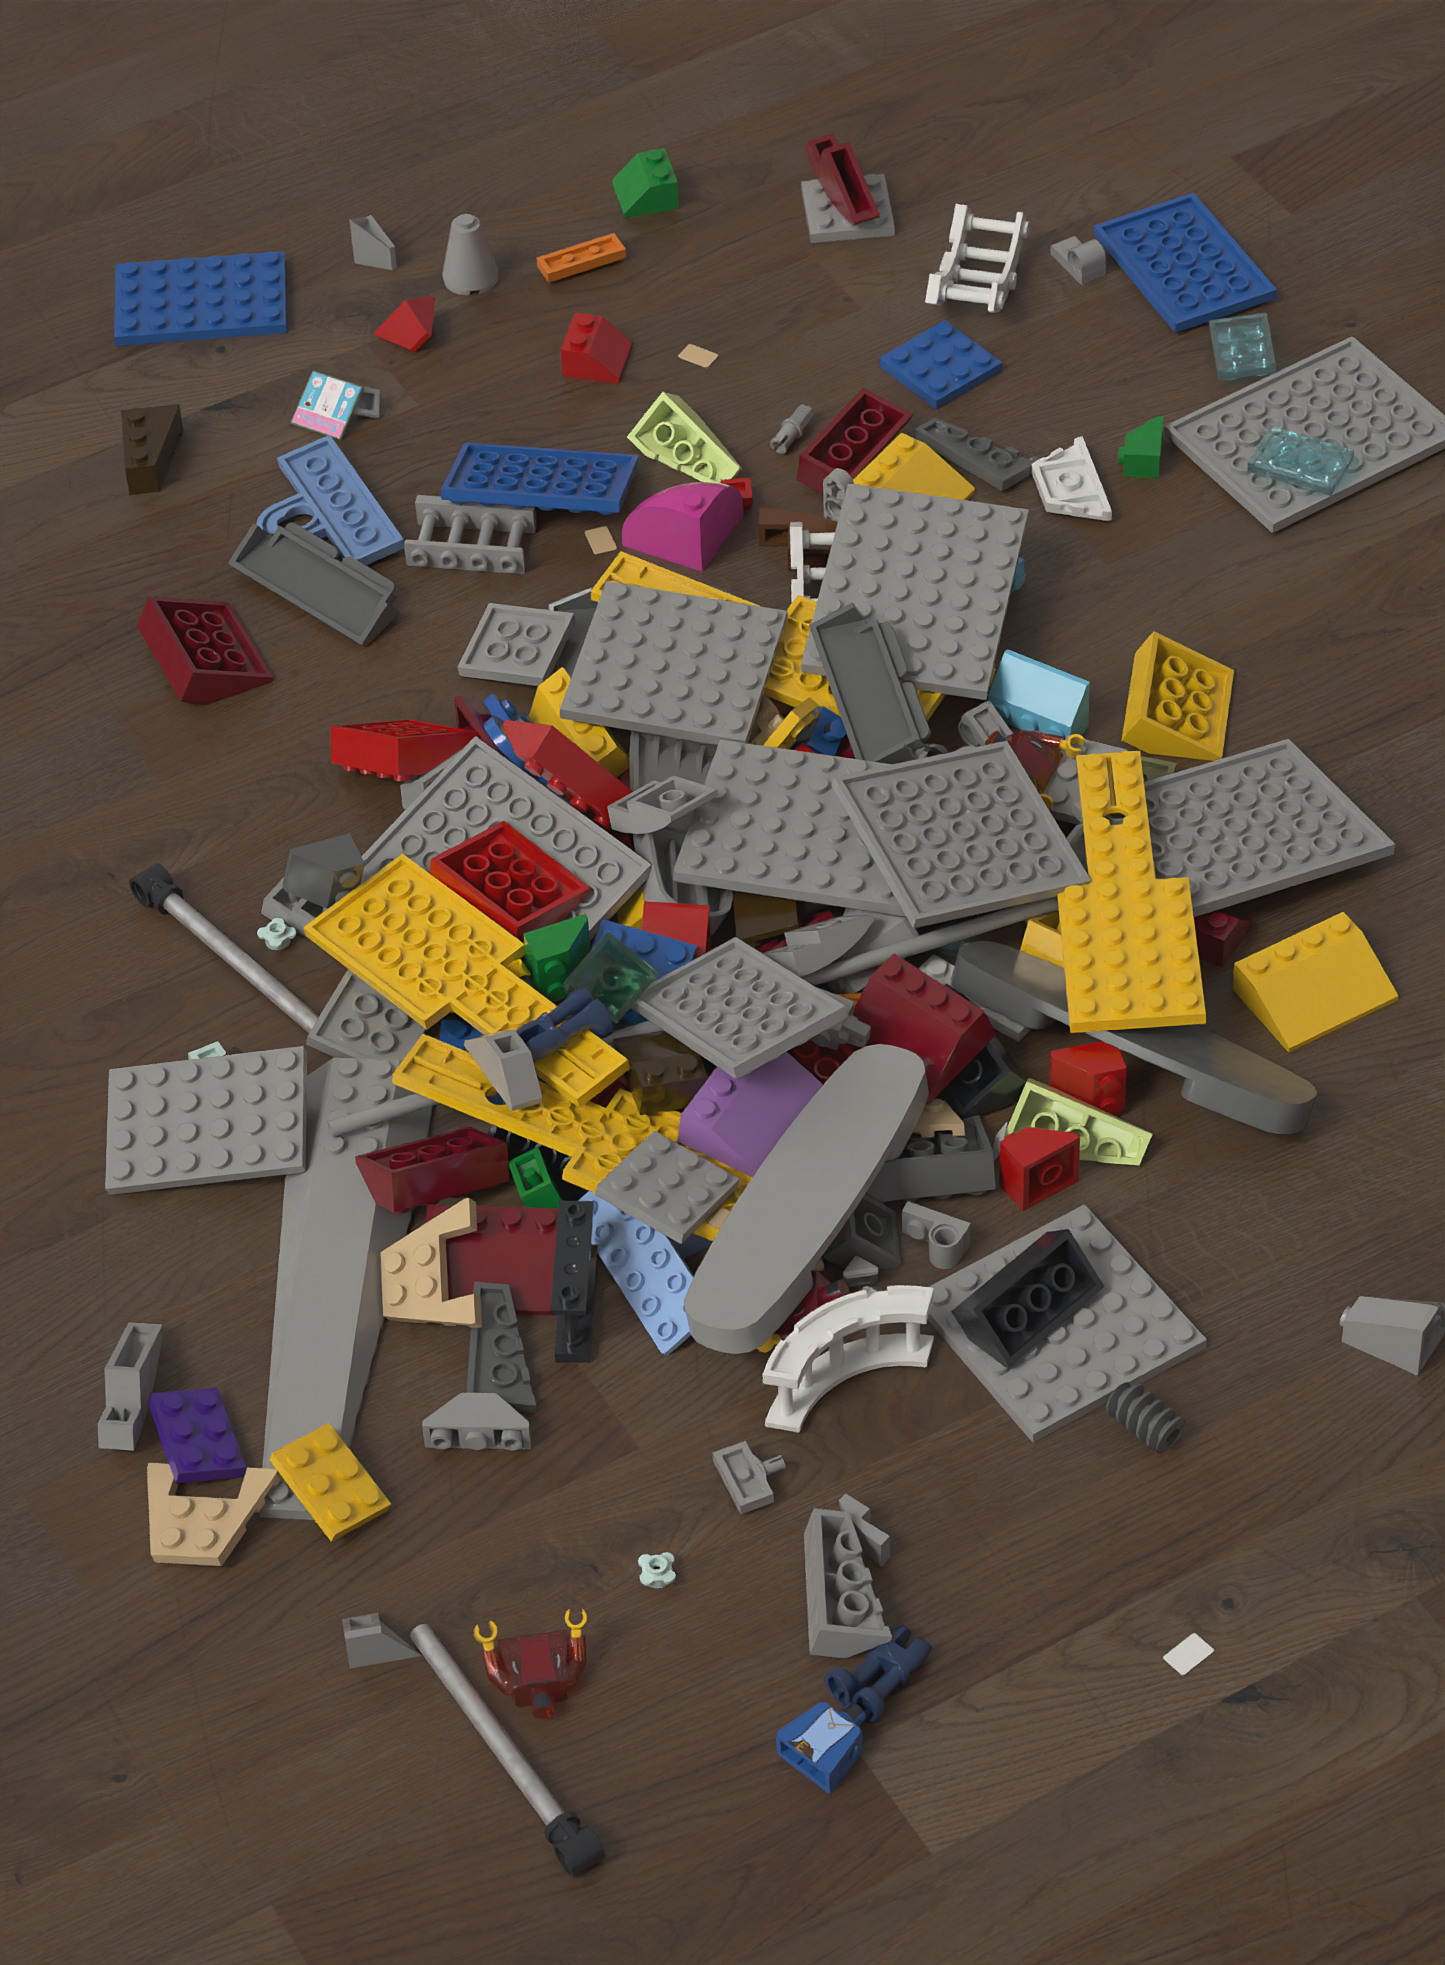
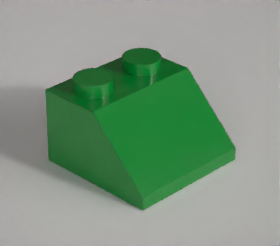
M665 148L637 153L612 179V185L624 218L679 209L678 182Z
M586 914L523 934L527 969L531 973L528 979L533 989L551 1002L568 997L572 991L577 989L591 952L589 924Z

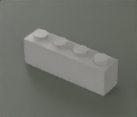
M814 1508L804 1532L810 1655L848 1658L890 1642L892 1635L889 1626L884 1624L880 1600L875 1598L871 1586L872 1577L869 1568L864 1566L861 1557L862 1548L850 1513Z

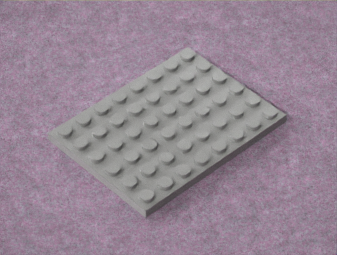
M1351 336L1165 425L1164 435L1268 530L1274 533L1445 449V415Z
M848 483L812 623L853 602L865 617L867 623L877 619L879 623L886 621L893 626L908 667V674L902 679L903 683H912L916 690L987 700L1029 509ZM809 631L801 662V672L826 676L812 633Z
M475 736L364 853L362 859L365 865L360 885L402 853L430 873V860L433 857L505 821L590 887V893L562 921L586 914L591 940L598 932L602 919L608 921L646 881L652 865ZM524 955L520 959L527 967L526 955ZM527 975L520 978L532 987Z
M1289 739L1144 782L1155 879L1189 877L1193 917L1394 855L1396 844ZM1079 801L1073 803L1072 814L1082 823L1081 804ZM1110 813L1104 818L1109 820L1110 825H1120L1126 816L1121 813Z
M720 740L704 783L706 786L717 789L718 796L695 809L673 870V881L906 916L832 787L835 776L892 764Z

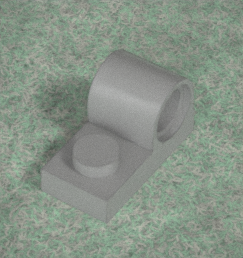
M1073 236L1051 245V255L1081 285L1106 275L1105 252L1099 241L1093 239L1082 244Z
M990 700L965 713L958 725L960 736L967 746L988 745V742L996 739L999 732L1007 739L1009 738V742L1015 737Z
M907 1201L902 1210V1233L914 1239H922L929 1242V1260L935 1267L951 1269L957 1266L971 1245V1223Z

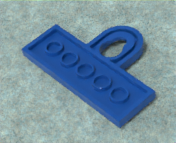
M491 694L483 701L492 714V717L484 723V728L490 738L516 766L569 804L571 799L564 794L560 795L552 791L547 786L548 781L542 776L538 777L525 769L524 765L526 763L516 756L502 726L505 720L534 723L532 719L524 712L518 714V710L508 699L501 701L494 694ZM587 812L582 813L591 821L593 820V817H591Z

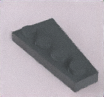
M936 418L929 420L914 430V439L927 444L932 450L949 461L956 463L1001 491L1031 475L1032 463L1040 459L1032 456L1029 460L1019 456L1020 451L1009 446L1006 450L993 446V440L983 436L972 438L967 436V430Z
M474 1282L473 1294L481 1298L482 1327L471 1328L466 1393H497L516 1411L535 1413V1397L531 1390V1379L524 1359L522 1340L519 1337L517 1318L509 1284Z

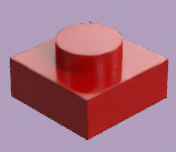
M750 478L720 480L721 484L730 485L739 490L742 496L743 507L753 506Z

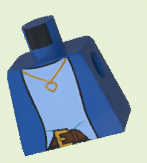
M820 706L812 713L816 717L815 720L804 732L802 731L795 738L797 741L790 750L805 744L817 754L835 756L840 741L846 734V730L840 716L826 707Z
M820 1702L776 1733L777 1755L831 1794L862 1752L863 1733L858 1726L866 1720V1714L859 1705L853 1702L847 1705L840 1713L826 1702Z

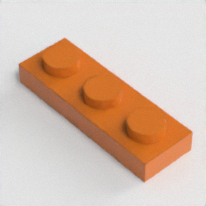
M615 233L537 257V267L549 283L626 258V249Z

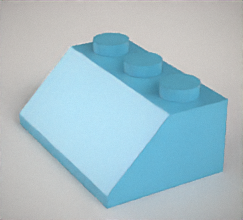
M1007 649L1005 651L988 694V700H990L1006 724L1030 734L1045 732L1048 738L1065 740L1067 735H1082L1089 725V681Z

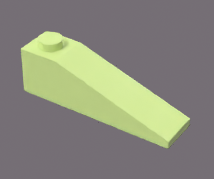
M662 392L627 436L645 456L662 462L702 482L721 484L720 480L734 479L742 470V467L699 415L677 395Z
M1028 1078L1005 1132L1004 1139L1009 1134L1017 1133L1026 1127L1076 1133L1080 1137L1079 1160L1140 1165L1152 1133L1058 1089Z

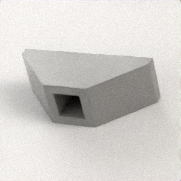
M515 1029L494 1032L465 1040L464 1046L511 1111L542 1103V1094L531 1051Z
M460 1393L422 1422L425 1448L507 1449L512 1451L531 1449L529 1422L497 1393Z

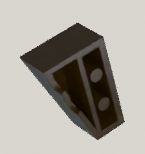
M180 404L121 410L124 462L129 495L160 491L169 468V459L171 455H174L178 437L182 436L184 431Z

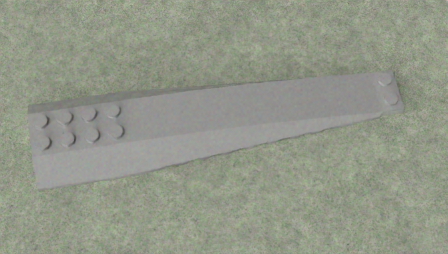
M334 1057L307 1076L306 1172L286 1174L262 1468L276 1469L269 1460L272 1452L327 1423L331 1424L350 1449L356 1428L355 1421L357 1414L360 1413L363 1402L364 1388L368 1384L371 1362L378 1347V1336L385 1321L382 1304L380 1252L407 1236L408 1225L411 1224L415 1207H412L407 1213L393 1214L388 1209L376 1204L356 1165L355 1156L427 1138L429 1136L433 1106L335 1137L331 1136L327 1121L415 1094V1092L392 1083L393 1073L402 1062L401 1060ZM282 1476L277 1487H271L264 1497L266 1503L259 1511V1517L314 1520Z

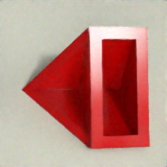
M426 296L405 300L373 335L415 353L431 336L435 298Z

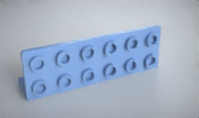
M588 1191L578 1201H594L591 1243L592 1245H598L597 1253L660 1352L668 1356L691 1335L685 1312L684 1298L694 1275L669 1237L597 1197L594 1192Z

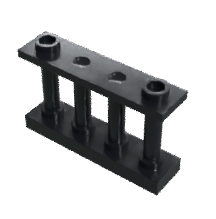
M559 1201L550 1314L558 1315L555 1362L590 1363L598 1265V1245H591L594 1201Z

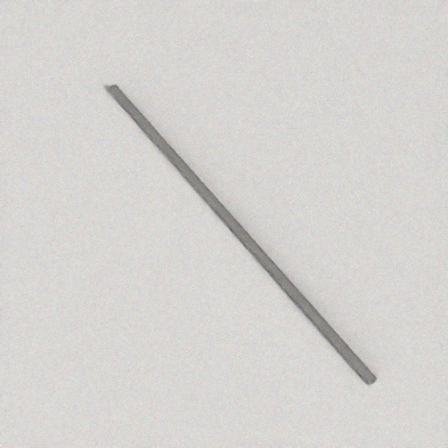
M1057 896L1016 905L840 960L800 978L816 986L880 966L893 953L901 958L909 957L1058 910ZM646 1021L614 1031L612 1035L601 1040L615 1049L613 1046L614 1038L663 1030L651 1021ZM415 1093L329 1120L327 1124L331 1136L335 1137L440 1103Z

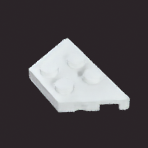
M1083 436L1074 439V445L1070 448L1063 450L1060 447L1051 452L1048 457L1041 458L1032 463V475L1046 512L1104 521L1112 520V510Z

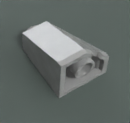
M846 907L843 916L873 914L874 921L858 942L832 963L919 936V934L912 927L906 916ZM881 965L826 983L836 994L857 993L867 985L870 977Z
M1359 1296L1353 1307L1348 1306L1341 1316L1340 1326L1343 1327L1342 1342L1418 1376L1445 1334V1303Z

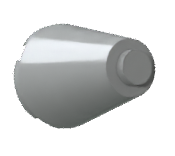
M462 214L456 217L451 224L442 272L444 284L447 289L460 295H470V291L479 290V294L487 292L497 284L499 269L479 219L470 214Z

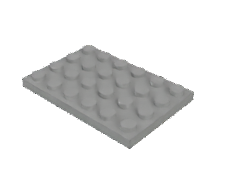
M737 937L627 996L631 1009L735 1079L749 1075L754 1069L768 1061L779 1058L786 1051L806 1043L811 1037L824 1030L833 1028L838 1022L848 1017L845 1005Z
M304 1046L109 1069L105 1190L109 1195L306 1172L307 1051Z

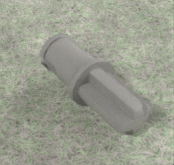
M799 405L791 417L782 422V428L770 441L772 449L781 442V445L776 450L777 453H786L793 441L802 436L804 427L814 415L809 405Z

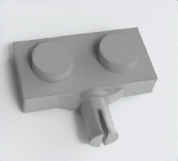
M746 1441L713 1452V1462L740 1514L774 1503V1495L767 1483L766 1475L786 1469L781 1455L761 1462L752 1454Z

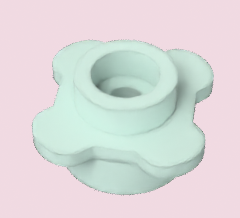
M274 918L266 927L258 929L257 935L259 939H265V944L269 949L282 950L288 947L291 939L296 936V929L288 927L282 918Z
M664 1552L661 1555L650 1556L649 1554H644L638 1559V1564L642 1567V1574L639 1577L640 1582L652 1588H662L672 1583L676 1578L671 1566L674 1563L673 1555Z

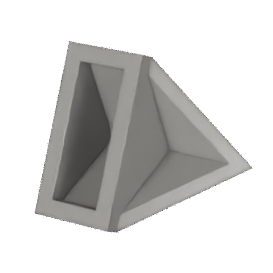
M372 215L349 219L355 264L388 270L397 269L395 246Z
M378 1613L342 1619L350 1669L422 1656L379 1620Z

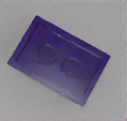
M218 1388L150 1394L148 1405L176 1483L244 1477L246 1465Z

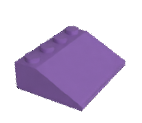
M787 1052L781 1054L779 1058L768 1061L754 1069L749 1075L738 1079L716 1067L681 1114L678 1142L753 1177L785 1131L823 1084Z

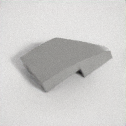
M845 1493L839 1500L840 1509L843 1512L850 1513L862 1553L882 1567L890 1558V1536L870 1524V1508Z

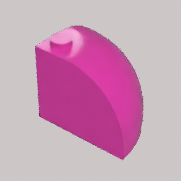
M712 482L686 483L662 490L643 501L627 517L622 528V545L703 572L744 517L741 493L736 487Z

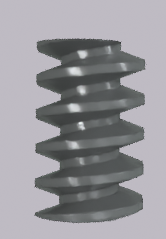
M1129 1382L1120 1384L1108 1399L1106 1413L1110 1417L1116 1418L1120 1425L1126 1426V1429L1131 1434H1136V1437L1141 1442H1145L1151 1450L1157 1451L1159 1454L1169 1450L1178 1440L1185 1426V1418L1178 1416L1174 1419V1409L1167 1408L1164 1410V1401L1156 1400L1154 1402L1155 1395L1151 1391L1144 1393L1145 1387L1141 1383H1137L1131 1388Z

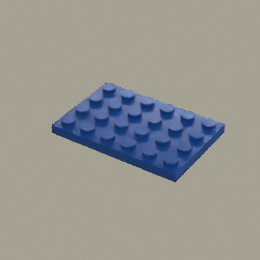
M1194 193L1094 225L1093 235L1175 333L1276 299L1277 289Z
M284 251L115 264L114 339L116 346L287 333L286 259Z
M464 442L441 488V500H450L454 504L479 502L483 506L508 504L512 508L535 506L541 510L563 508L575 513L585 510L598 511V513L604 515L614 514L615 512L619 513L638 469L639 455Z

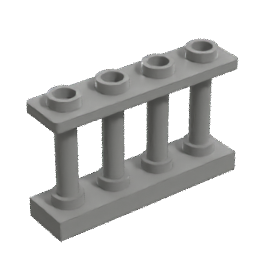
M417 495L415 502L417 524L422 525L418 540L405 541L404 549L408 566L513 574L525 573L524 549L519 548L522 533L535 534L537 528L535 506L512 508L508 504L483 506L479 502L454 504L450 500H441V496ZM434 526L451 527L448 542L430 541ZM464 528L481 530L477 545L460 543ZM493 531L510 532L507 547L489 546Z

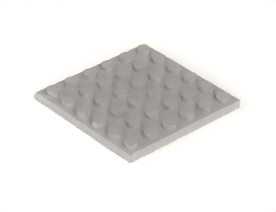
M606 581L560 707V718L718 745L720 740L748 743L787 622V611Z
M1008 741L839 775L833 778L832 787L913 928L1056 897L1057 894L1064 892L1065 888L1070 885L1082 886L1091 882L1090 877Z
M1085 1204L929 1286L934 1288V1298L928 1321L1032 1443L1107 1403L1113 1391L1120 1384L1129 1382L1130 1388L1137 1383L1142 1384L1206 1349L1207 1339ZM1069 1229L1105 1287L1012 1366L1004 1367L967 1338L951 1311L1043 1234L1049 1231Z

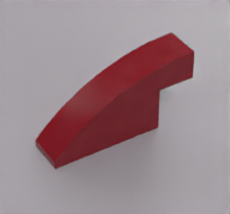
M834 133L808 140L805 148L806 156L826 195L840 214L852 225L879 218V211L850 142L838 145Z

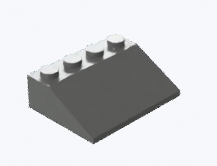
M976 1115L966 1119L959 1117L964 1123L965 1136H953L952 1130L935 1131L934 1137L921 1138V1135L911 1134L903 1152L897 1158L885 1161L865 1194L884 1204L885 1201L894 1200L905 1203L907 1201L915 1202L921 1197L930 1196L937 1199H946L953 1196V1194L966 1192L970 1195H981L986 1193L987 1190H994L993 1150L980 1116Z

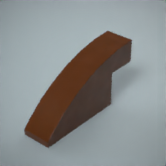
M760 508L759 547H787L788 571L797 572V569H791L790 522H803V530H809V533H835L838 524L835 521L808 513ZM809 545V548L803 549V565H809L810 568L826 567L832 545Z

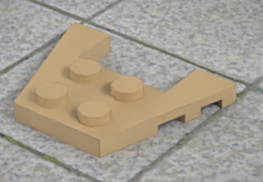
M470 1198L463 1199L380 1252L383 1317L390 1321L423 1324L432 1322L442 1323L445 1326L466 1325L470 1328L482 1327L480 1297L470 1294L448 1300L446 1239L477 1231L475 1201Z
M148 1463L150 1550L153 1560L157 1563L222 1566L246 1532L245 1525L252 1514L259 1512L266 1503L264 1497L270 1488H276L281 1480L280 1473L276 1469L247 1467L237 1499L175 1496L179 1483L175 1482L169 1464Z

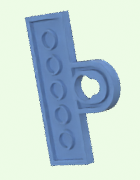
M330 435L277 458L280 469L298 494L268 507L261 513L256 525L273 536L279 527L278 524L299 514H308L313 516V519L300 527L320 539L327 536L333 546L338 549L342 559L349 556L364 565H368L404 549V539Z

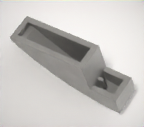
M129 1322L105 1367L106 1408L98 1421L99 1448L134 1450L149 1408L148 1401L154 1387L163 1335L162 1324Z

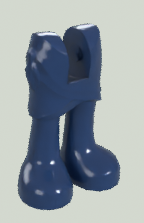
M579 987L572 991L567 999L551 1012L542 1013L538 1018L521 1025L515 1031L531 1051L534 1063L557 1049L567 1046L568 1040L582 1031L589 1029L597 1037L603 1039L613 1034L614 1027L603 1004L598 999L592 1000L590 992L585 988Z
M905 1625L892 1628L890 1630L892 1635L891 1641L877 1646L868 1653L864 1662L851 1673L837 1666L824 1676L825 1685L833 1698L844 1708L851 1702L859 1705L866 1714V1722H875L882 1716L885 1711L884 1702L899 1683L902 1685L906 1683L910 1675L925 1661L932 1650V1645L921 1637L915 1639L905 1650L904 1647L911 1636V1630ZM878 1672L884 1674L871 1688H864Z

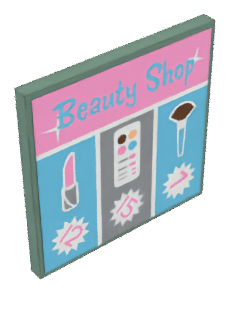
M313 370L290 423L325 436L330 435L332 438L342 441L364 388Z

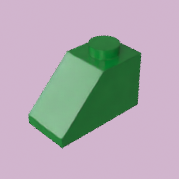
M1157 416L1126 434L1125 446H1119L1118 464H1124L1123 476L1159 478L1163 442V416Z
M538 1147L508 1161L518 1192L526 1208H559V1201H564L563 1196Z

